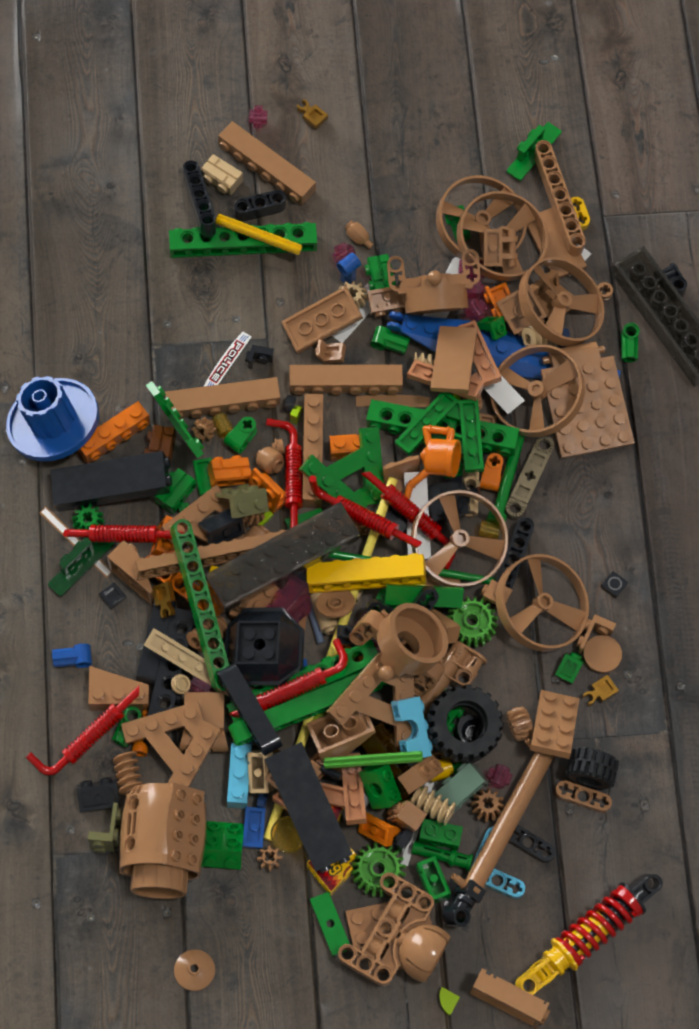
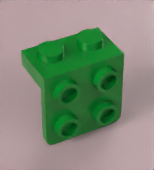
M207 821L205 849L201 867L241 870L244 824Z

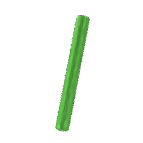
M422 751L327 757L324 758L323 763L326 769L422 762L423 753Z

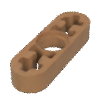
M566 780L560 781L555 788V795L558 799L599 813H606L612 805V799L609 795ZM563 786H566L567 791H569L565 795L561 794L562 790H560ZM576 789L574 798H571L573 790ZM586 792L589 800L586 802L580 801L578 794ZM594 795L596 796L594 800L601 801V799H604L608 805H604L602 808L599 802L594 801L593 805L590 803Z

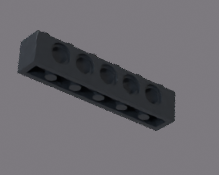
M174 608L175 615L170 617L166 636L188 649L192 648L186 640L188 632L196 628L192 611ZM181 628L188 630L185 634L177 632ZM162 656L147 716L176 708V705L181 703L182 694H177L173 689L168 690L164 686L171 683L174 676L178 674L186 676L187 674L180 667L176 671L169 670L171 665L176 664ZM162 702H169L171 704L168 708L160 707Z

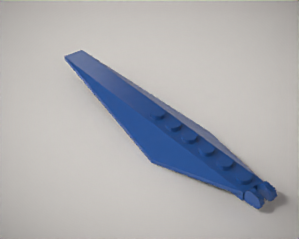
M392 311L389 314L390 318L403 323L400 325L399 323L389 321L387 328L410 337L436 353L440 326L458 327L471 321L403 315L400 312ZM480 330L497 368L507 357L525 347L522 336L519 337V335H513V333L507 331V335L497 340H492L490 332ZM548 352L527 355L512 364L509 369L523 378L542 380L541 369L551 368L550 364L543 365L542 357H547Z

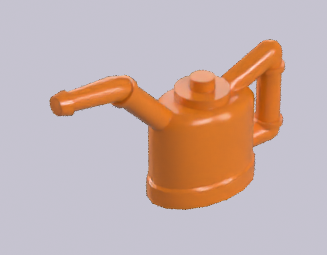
M423 426L422 431L426 447L420 453V459H422L424 464V470L408 481L404 494L408 499L411 498L413 488L430 474L455 477L457 475L461 460V442L454 439V428L450 426ZM431 434L447 435L446 439H432Z

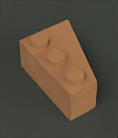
M89 666L90 711H106L112 703L117 706L139 685V696L128 707L134 706L140 711L145 709L149 711V685Z

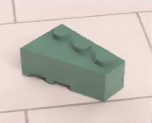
M472 763L462 764L456 770L458 773L453 778L449 776L441 783L443 786L438 791L435 789V798L441 794L442 802L448 798L449 806L453 802L456 803L454 813L469 798H473V795L477 794L476 792L484 785L487 787L491 784L481 770Z

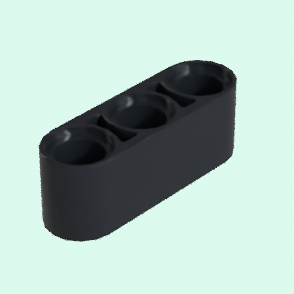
M274 190L238 199L234 204L235 218L238 221L244 222L281 213L286 207V195L281 190Z

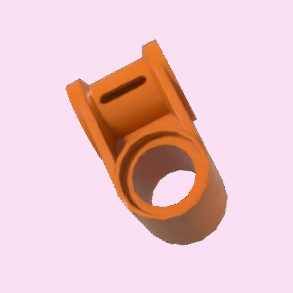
M492 453L487 457L479 488L498 492L503 466V458L500 454Z

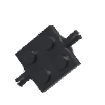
M462 476L428 486V502L442 493L453 490H466L481 494L479 487L468 490ZM455 495L458 517L470 514V497ZM439 499L428 506L433 521L440 523L448 520Z

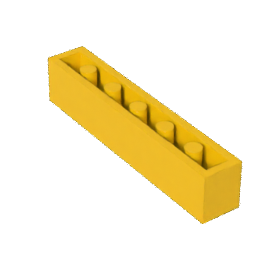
M413 553L407 556L392 555L390 557H372L370 559L354 558L346 561L333 560L332 562L316 561L307 564V586L310 593L384 588L386 584H426V563L423 554Z

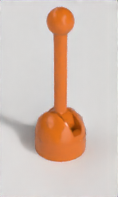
M145 709L142 711V716L146 717L148 710ZM143 740L134 743L132 751H136V756L146 757L148 746Z

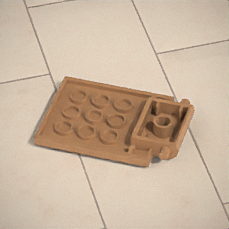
M596 341L560 348L568 353L577 363L585 382V396L579 412L567 426L555 432L560 458L565 459L634 445L635 442L614 356L601 358L600 354L605 353V347H598ZM548 352L547 357H542L543 365L550 364L551 368L541 369L542 380L568 359ZM578 377L547 392L546 399L552 425L561 420L574 405L579 390Z

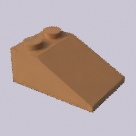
M123 540L107 556L109 569L153 606L154 595L149 580L136 581L133 572L135 560L140 558L138 550L132 543L127 544Z
M357 711L352 714L344 725H339L329 714L306 723L322 763L324 758L347 756L376 733L369 716Z

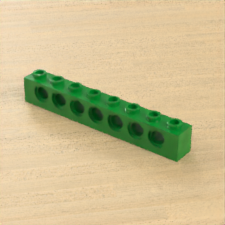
M316 223L251 225L301 244V252L317 251ZM216 226V234L212 237L202 236L198 227L169 230L171 258L291 253L226 227L220 228Z
M371 399L366 418L367 427H379V431H388L394 435L402 434L420 416L424 409ZM384 417H391L390 420H383ZM446 417L438 425L439 427L450 426L455 429V433L461 431V422L453 418ZM404 420L410 421L408 424L401 423ZM480 421L481 435L484 436L481 439L482 451L485 453H499L505 457L515 456L520 428ZM499 438L503 441L497 443L494 441V439Z
M372 639L362 646L357 645L351 649L345 648L348 656V663L345 669L326 678L327 684L322 686L320 684V687L315 686L316 689L312 688L311 691L308 689L309 692L304 691L305 693L303 694L302 692L300 696L362 672L378 653ZM339 655L328 656L316 665L305 666L302 671L290 679L291 682L293 681L292 679L297 680L296 677L300 678L301 675L303 677V674L308 675L307 672L309 674L311 671L314 672V669L320 667L321 671L335 666L339 662ZM363 656V660L360 662H355L354 658ZM265 687L260 690L254 689L252 692L256 697L259 694L263 695V692L267 693V690L270 692V689H275L274 687ZM230 701V703L227 704V708L231 713L235 711L236 708L232 701ZM232 717L234 723L242 720L241 717Z

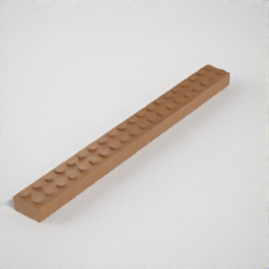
M339 518L335 521H325L320 524L314 523L313 525H304L300 528L293 527L289 530H280L275 533L269 532L265 535L258 534L254 537L248 536L239 540L233 539L229 542L212 543L208 546H198L197 548L204 568L368 535L370 529L349 518ZM190 548L185 549L184 552L189 553ZM175 551L158 556L152 555L148 558H138L135 560L133 568L136 581L181 572ZM192 563L187 564L188 570L195 569Z

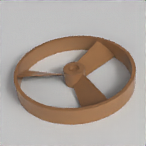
M468 176L452 184L442 196L436 211L437 230L445 246L458 258L462 259V254L459 247L451 240L445 230L442 213L461 217L464 210L444 201L447 194L456 187L468 183L486 184L499 191L516 194L505 183L488 176ZM494 199L486 210L478 211L476 215L467 212L465 216L490 228L489 223L491 219L512 204L515 206L517 213L522 207L508 200ZM527 225L520 229L516 250L525 237ZM479 233L483 258L479 257V263L484 265V233Z
M492 191L476 197L462 213L458 221L456 234L462 255L468 250L464 241L463 229L484 233V229H490L466 217L467 211L483 200L504 199L516 203L522 208L507 226H501L498 229H503V236H508V229H516L517 232L535 220L542 241L541 253L537 261L544 258L548 247L547 227L539 211L525 198L511 192ZM503 242V253H508V242ZM471 253L465 256L466 262H475V258ZM503 259V273L494 272L479 263L480 274L497 281L518 280L526 272L522 270L518 259H516V266H508V259Z
M548 257L537 261L522 276L518 291L521 309L530 325L542 337L557 345L569 347L585 343L599 331L605 312L603 298L594 280L580 266L563 258ZM541 266H555L566 270L583 284L589 294L570 296L565 291L557 294ZM532 270L536 272L556 295L551 300L553 310L546 324L537 316L529 299L528 280ZM567 308L595 314L594 327L589 336L583 338L562 336Z
M544 344L527 346L507 357L498 368L500 375L510 385L528 390V393L534 399L529 430L520 428L519 435L542 437L553 434L567 426L575 418L582 406L585 396L583 374L574 359L560 348ZM538 352H551L568 359L542 381L535 380L529 382L509 369L519 359ZM578 377L579 390L574 405L561 420L545 428L541 400L547 396L548 391ZM491 397V403L498 418L505 426L515 427L502 418L497 402Z
M453 490L434 497L418 512L413 522L411 537L416 539L418 523L423 512L437 499L442 504L453 533L450 536V542L425 561L426 575L448 587L466 588L485 581L499 569L508 548V531L501 513L488 499L471 491ZM455 495L467 496L484 504L495 516L501 530L502 540L469 536L465 530H461ZM411 545L413 553L420 554L418 547ZM464 546L498 560L491 572L475 582L455 583L438 576L456 550Z
M545 554L525 556L510 565L498 582L496 607L499 618L507 632L521 645L541 652L555 651L572 643L583 632L589 616L588 595L578 574L564 561ZM528 561L539 595L533 598L531 606L510 618L504 599L506 581L515 566ZM540 561L553 565L567 576L578 595L580 610L553 601L550 594L543 593ZM545 611L575 630L572 637L560 645L536 643L524 636L522 632L539 613Z

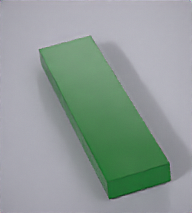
M386 584L384 603L387 605L412 603L420 590L425 586ZM433 586L439 595L434 607L462 608L464 592L462 587ZM432 592L425 594L426 600L428 597H433Z

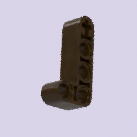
M385 722L375 726L376 733L362 743L368 755L399 752L390 740L394 736V726ZM407 763L389 764L402 801L409 800L413 797L416 790L408 794L398 777L409 770L410 767Z

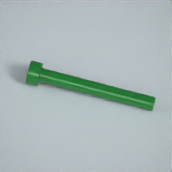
M519 435L515 456L507 458L494 505L501 513L505 523L507 515L504 512L525 438L522 435ZM489 511L486 520L487 524L500 528L495 516Z

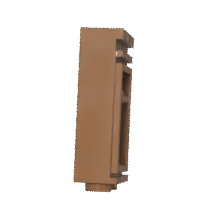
M481 969L470 995L536 1029L539 1024H544L551 1011L547 1009L549 1002L544 1004V1000L499 977L495 979L493 974L489 976L486 974L487 970Z

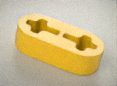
M572 197V203H576L579 206L578 211L574 206L578 220L580 216L581 220L585 221L584 224L579 222L582 231H584L589 226L590 216L583 199Z

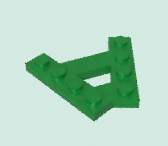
M152 381L148 383L146 387L193 454L199 458L204 454L202 452L204 446L198 438L195 437L193 439L186 430L189 428L183 418L179 420L181 415L175 407L171 409L174 405L168 396L164 398L166 393L161 386L156 387Z
M441 392L394 442L395 446L410 456L421 443L425 444L422 431L423 426H438L446 417L453 418L461 422L462 435L455 433L454 439L461 442V455L464 457L465 473L484 472L478 399L477 401L458 400L449 392ZM431 434L432 439H446L447 435Z
M379 427L358 429L360 449L327 467L314 455H310L299 468V471L308 479L312 475L316 476L320 489L335 498L342 495L346 499L365 508L370 504H379L382 492L364 476L363 487L355 492L341 481L344 477L362 468V473L371 472L384 483Z

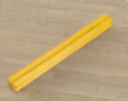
M218 214L216 218V224L293 254L299 255L301 253V244L222 214Z

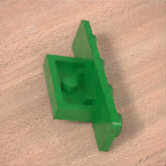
M547 122L544 127L539 124L536 129H532L526 141H521L518 145L517 158L509 166L506 173L521 182L536 164L534 159L536 144L541 140H545L552 145L561 135L562 131L550 122Z

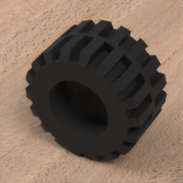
M575 748L571 750L565 776L574 783L585 787L609 789L614 787L619 760L611 754L598 749Z

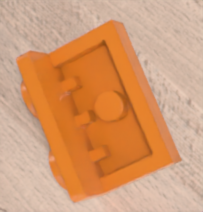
M506 282L490 289L488 286L485 287V294L483 296L486 303H490L493 308L491 309L492 316L504 318L496 302L511 294Z

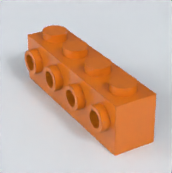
M137 401L97 427L88 442L77 450L86 463L98 460L102 455L113 450L117 445L130 439L134 434L150 425L149 414L140 402Z

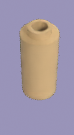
M312 593L309 597L321 633L326 635L334 634L338 624L337 618H328L321 615L317 610L316 601L322 593Z

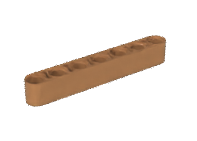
M541 140L536 144L534 159L567 251L572 256H579L584 250L585 236L552 145L548 141Z

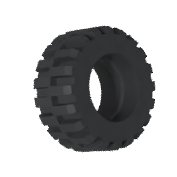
M467 684L463 687L456 685L451 689L448 688L443 691L430 705L429 711L425 716V720L428 723V739L434 745L432 749L436 753L439 751L443 759L449 758L452 763L456 764L458 762L468 764L472 761L476 762L488 755L498 745L497 743L502 737L501 730L504 728V722H501L503 713L497 709L499 706L496 700L493 702L490 699L492 696L490 693L487 692L485 694L481 692L482 688H471L472 686ZM466 707L477 714L481 722V733L476 740L462 742L451 735L446 720L452 709Z

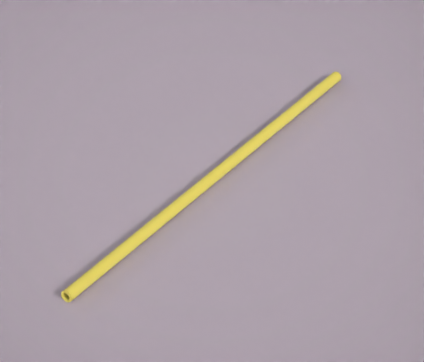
M389 477L386 486L388 487L390 484H393L396 487L398 480ZM382 498L376 514L385 517L389 503ZM370 530L362 555L372 556L379 533ZM349 590L356 602L359 590ZM352 611L348 615L340 617L337 626H347ZM337 627L326 657H333L338 654L333 644V640L337 637ZM315 716L303 721L296 744L302 742L305 748L310 734L306 723L313 721ZM276 803L274 804L263 839L271 842L283 812V808Z

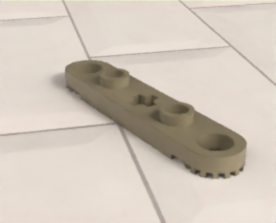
M542 436L536 440L506 504L505 513L509 518L519 519L523 516L553 452L554 441L552 438ZM547 442L550 448L543 450L539 444ZM533 474L534 479L528 481L527 476ZM516 505L520 508V512L515 514L510 511V507Z

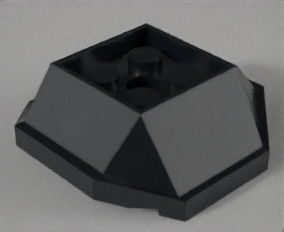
M283 607L244 608L226 629L225 651L229 665L233 663L237 665L249 687H278L279 685L281 687V684H285V682L303 669L305 630ZM265 642V647L262 650H258V645Z

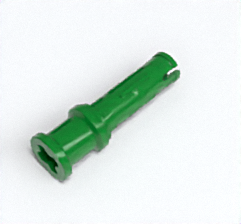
M414 841L411 854L427 858L436 856L437 860L448 863L450 867H461L468 872L470 871L474 854L460 853L456 849L449 851Z

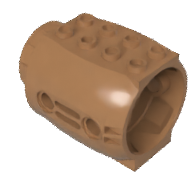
M148 783L137 785L132 788L130 793L126 794L120 832L119 874L131 876L130 890L133 894L156 899L182 898L187 893L188 881L195 880L201 876L207 824L206 803L204 801L205 791L177 783Z

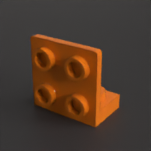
M254 468L251 472L249 486L258 485L259 488L266 489L268 507L274 514L285 505L286 493L266 472L262 474L257 468Z

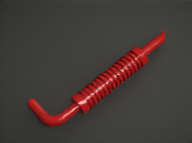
M267 418L266 426L283 428L290 435V444L285 447V506L290 509V529L293 527L297 528L298 509H301L303 506V475L299 471V468L302 466V446L298 444L297 430L291 423Z
M363 472L362 475L382 492L380 497L413 525L421 509L416 504H413L401 491L396 489L393 484L387 487L371 472ZM423 512L418 523V530L430 540L436 538L444 546L448 544L450 539L440 532L442 527ZM456 552L453 554V556L443 569H449L452 561L455 558Z
M312 475L309 477L311 491L321 500L332 504L333 511L379 533V535L389 540L396 537L414 547H419L422 544L421 541L399 531V525L346 499L342 495L335 498L327 494L318 486L316 476Z
M90 525L89 530L65 529L63 532L64 537H89L91 542H122L124 540L128 543H157L159 538L172 539L170 531H161L158 526Z
M340 639L333 640L334 647L339 655V662L335 666L321 671L320 667L314 669V672L311 671L310 674L307 672L308 675L303 674V677L302 675L300 678L296 677L297 680L292 679V682L291 680L289 683L285 682L286 685L281 684V687L280 685L278 688L274 687L275 690L270 689V692L267 690V693L263 692V695H256L263 711L269 707H275V704L279 705L280 702L282 704V701L287 702L286 699L290 700L291 697L293 699V696L298 697L297 694L300 696L302 692L303 694L305 693L304 691L309 692L308 689L310 691L312 688L316 689L315 686L320 687V684L321 686L327 684L326 678L344 670L348 663V656ZM237 710L229 713L232 717H241Z
M139 685L117 706L112 703L108 707L109 709L103 712V715L101 714L100 717H97V720L95 719L94 723L92 722L85 729L86 731L77 736V739H74V742H71V745L69 744L68 748L66 747L62 751L64 757L51 767L44 765L32 752L25 758L44 775L57 774L69 762L75 764L81 758V755L83 756L87 750H90V747L92 748L102 738L101 736L107 733V730L110 731V728H113V725L115 726L116 722L118 723L125 716L122 711L139 696Z

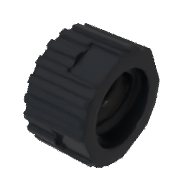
M287 395L283 411L291 413L292 409H294L296 397Z

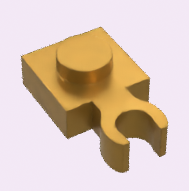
M305 99L302 100V104L305 107H300L297 104V111L304 113L303 119L314 129H317L328 119V114L316 104L311 107Z
M172 582L153 586L155 605L161 606V617L168 618L167 611L169 616H174L175 609L172 607L171 602L176 600Z
M606 675L591 685L593 691L585 692L582 698L590 696L592 701L588 702L587 705L591 706L595 703L596 699L599 698L601 702H604L617 694L619 690L610 677Z

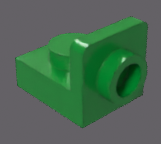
M487 316L476 322L479 330L491 333L492 340H497L507 335L504 318L501 316Z
M573 651L571 653L567 652L555 675L573 684L584 663V660L581 659L582 656Z

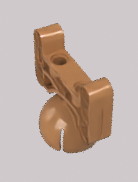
M391 872L385 873L380 879V888L385 894L392 897L362 950L353 945L344 944L338 951L339 960L345 966L379 986L389 985L401 966L411 978L420 982H426L429 978L428 976L431 975L440 960L451 936L436 925L425 924L434 907V899L430 894ZM386 879H392L395 885L392 888H387L383 882ZM404 889H409L413 895L410 898H404L401 892ZM426 899L430 902V907L423 909L419 906V902ZM408 910L409 913L405 918L403 924H401V921ZM387 924L391 926L392 931L389 934H383L380 928L382 925ZM389 946L388 950L386 951L384 957L381 960V955L383 954L385 948ZM351 950L354 955L351 959L346 960L342 957V952ZM363 960L371 963L369 970H362L359 965ZM380 971L388 972L389 978L386 981L378 979L377 975Z

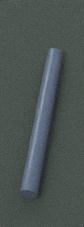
M299 571L297 576L316 642L320 645L325 643L309 597L311 593L307 586L305 572Z

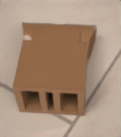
M184 692V705L198 701L204 721L221 729L210 751L229 752L224 733V692ZM185 727L179 747L181 752L186 751L193 739V736Z

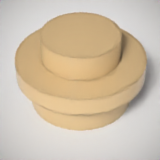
M178 674L172 678L171 687L175 693L184 694V692H188L191 683L187 676Z

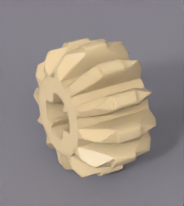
M353 280L351 284L345 282L344 286L339 287L341 289L347 286L359 310L360 307H365V301L368 300L367 290L362 288L361 283L355 285Z

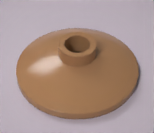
M349 591L323 592L317 598L316 607L318 612L325 617L340 618L348 615L354 609L355 598Z
M189 950L181 954L174 966V975L178 984L184 989L199 991L209 986L213 981L215 964L206 952ZM196 965L198 967V971L192 972L190 970L191 967Z

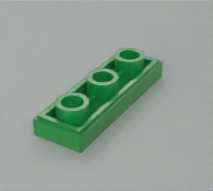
M328 891L311 898L309 901L331 955L334 957L338 955L339 948L342 945L350 943ZM332 922L334 926L330 928L327 926V923Z

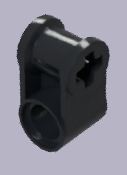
M671 263L669 267L656 271L657 279L664 286L670 297L676 300L682 299L686 292L687 281L677 265Z

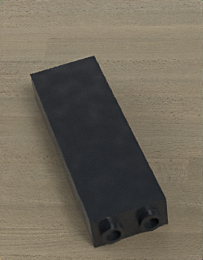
M163 451L52 469L53 506L58 512L79 509L81 505L84 507H88L89 504L96 506L170 493V486H172V477L168 473V468H171L170 458L166 457Z
M302 742L265 758L264 760L315 872L320 870V873L332 869L331 864L337 861L341 865L351 860L349 856L352 855V851Z

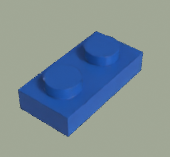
M246 807L242 848L263 849L266 808Z

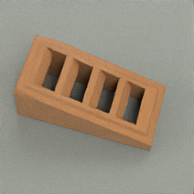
M432 608L431 612L436 615L446 630L448 644L456 643L461 627L455 621Z

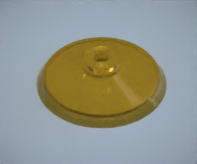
M290 816L282 817L273 824L271 840L280 851L291 853L303 846Z

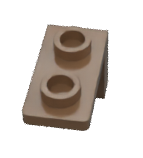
M596 614L592 620L588 619L584 630H587L585 637L580 636L576 645L580 647L578 654H582L592 629H595L600 635L611 636L616 623Z

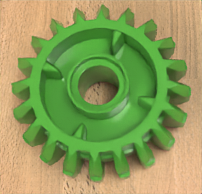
M467 596L465 602H462V608L448 609L447 613L449 615L447 617L461 627L458 637L460 642L467 643L468 647H470V644H473L474 648H477L478 642L484 646L485 640L490 642L491 636H495L496 631L494 629L498 627L496 623L498 617L494 616L495 609H490V603L484 605V600L481 599L478 602L476 596L473 598V601H470V598ZM473 619L477 624L469 625L467 620Z
M375 842L373 849H371L370 845L367 844L366 851L360 849L359 853L361 856H355L357 862H352L351 866L355 869L352 870L351 875L356 876L353 879L354 883L361 882L358 885L359 890L366 887L364 894L367 895L369 890H371L372 897H375L376 892H379V896L382 898L384 892L380 888V879L385 873L391 872L400 878L405 877L406 873L402 870L406 869V865L400 864L404 861V858H396L399 855V851L396 850L392 853L393 846H389L387 850L383 845H381V848H378V844ZM375 866H381L384 869V872L381 874H376L373 871V868ZM386 879L383 884L387 888H392L395 882L392 879Z

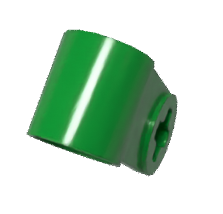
M252 417L242 418L234 429L227 434L223 443L236 453H242L257 434L255 420Z

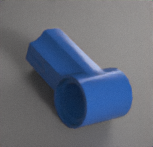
M351 252L336 264L340 271V280L343 283L348 282L349 284L353 280L356 281V269L361 266L359 258Z
M84 643L74 645L73 648L52 650L54 668L65 666L86 668L91 666V645Z

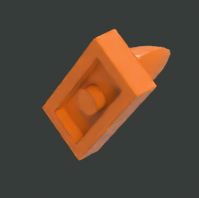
M366 812L367 823L359 824L358 832L385 847L392 846L393 837L399 834L401 828L390 825Z

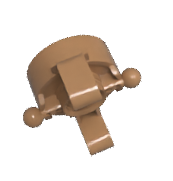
M473 249L466 250L462 255V274H441L439 271L433 270L428 275L405 278L404 262L401 257L392 256L387 262L389 287L392 291L398 292V295H404L405 314H427L468 309L467 289H473V286L480 280L479 256ZM469 253L474 254L475 262H466L465 256ZM393 260L400 261L401 267L398 270H393L390 267ZM465 266H477V269L473 268V275H477L474 282L467 279L466 276H469L470 269L466 270ZM402 272V275H398L399 282H403V284L397 289L395 285H392L395 282V275L391 276V273L398 274Z
M404 603L397 606L390 614L384 609L381 612L370 610L357 622L349 635L350 641L355 645L362 646L372 637L377 640L382 653L380 661L384 665L378 672L381 680L390 681L394 674L398 676L403 674L416 675L414 678V695L424 696L436 686L444 673V668L441 664L444 661L442 658L448 649V637L443 624L435 614L421 605ZM399 638H402L410 645L412 653L403 646Z

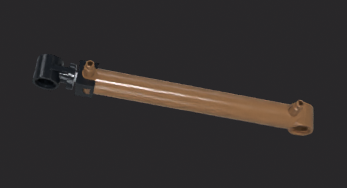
M527 738L525 743L530 748L532 740ZM534 751L466 879L455 873L451 875V879L457 884L455 889L457 895L452 905L446 907L443 911L442 918L446 925L465 927L469 924L471 909L475 903H480L485 895L486 890L483 888L552 760L556 756Z

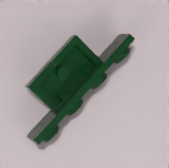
M87 537L83 541H78L74 545L73 550L60 559V572L48 582V587L59 597H62L115 545L114 542H91Z

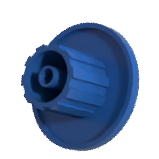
M38 376L32 378L30 382L24 383L20 388L21 391L17 394L16 401L12 405L6 421L8 438L17 452L35 461H54L73 454L88 442L98 425L99 406L92 391L79 381L69 378L53 379L50 376L41 378Z

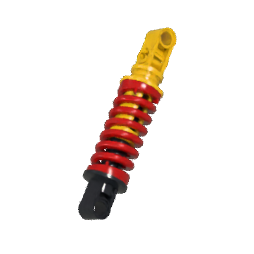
M644 874L630 886L620 882L617 889L610 892V897H604L601 903L594 905L593 910L586 912L585 917L578 918L577 924L569 926V931L564 930L561 932V938H552L550 942L552 948L549 951L546 950L543 953L542 959L535 962L525 973L517 978L515 986L526 991L523 984L526 980H529L531 986L526 992L534 995L557 975L562 976L567 968L576 971L583 964L585 957L590 958L592 956L591 948L594 951H599L598 942L607 944V935L611 938L616 936L613 926L619 931L624 930V924L621 919L625 923L631 924L633 920L630 914L634 917H640L646 913L644 903L661 890L663 885L661 877L657 874ZM650 878H652L654 882L652 888H649L647 884Z

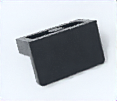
M230 509L198 523L199 527L206 532L208 545L212 543L219 544L223 541L228 542L245 534L243 518H232Z

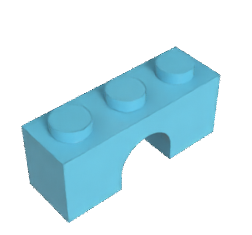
M420 696L391 701L394 721L406 720L411 725L410 736L405 740L399 741L401 752L422 751L423 758L432 756V743L428 739V723L424 719V703L420 700Z
M231 743L227 808L246 809L248 807V764H250L248 762V752L252 751L251 744L235 746V743Z

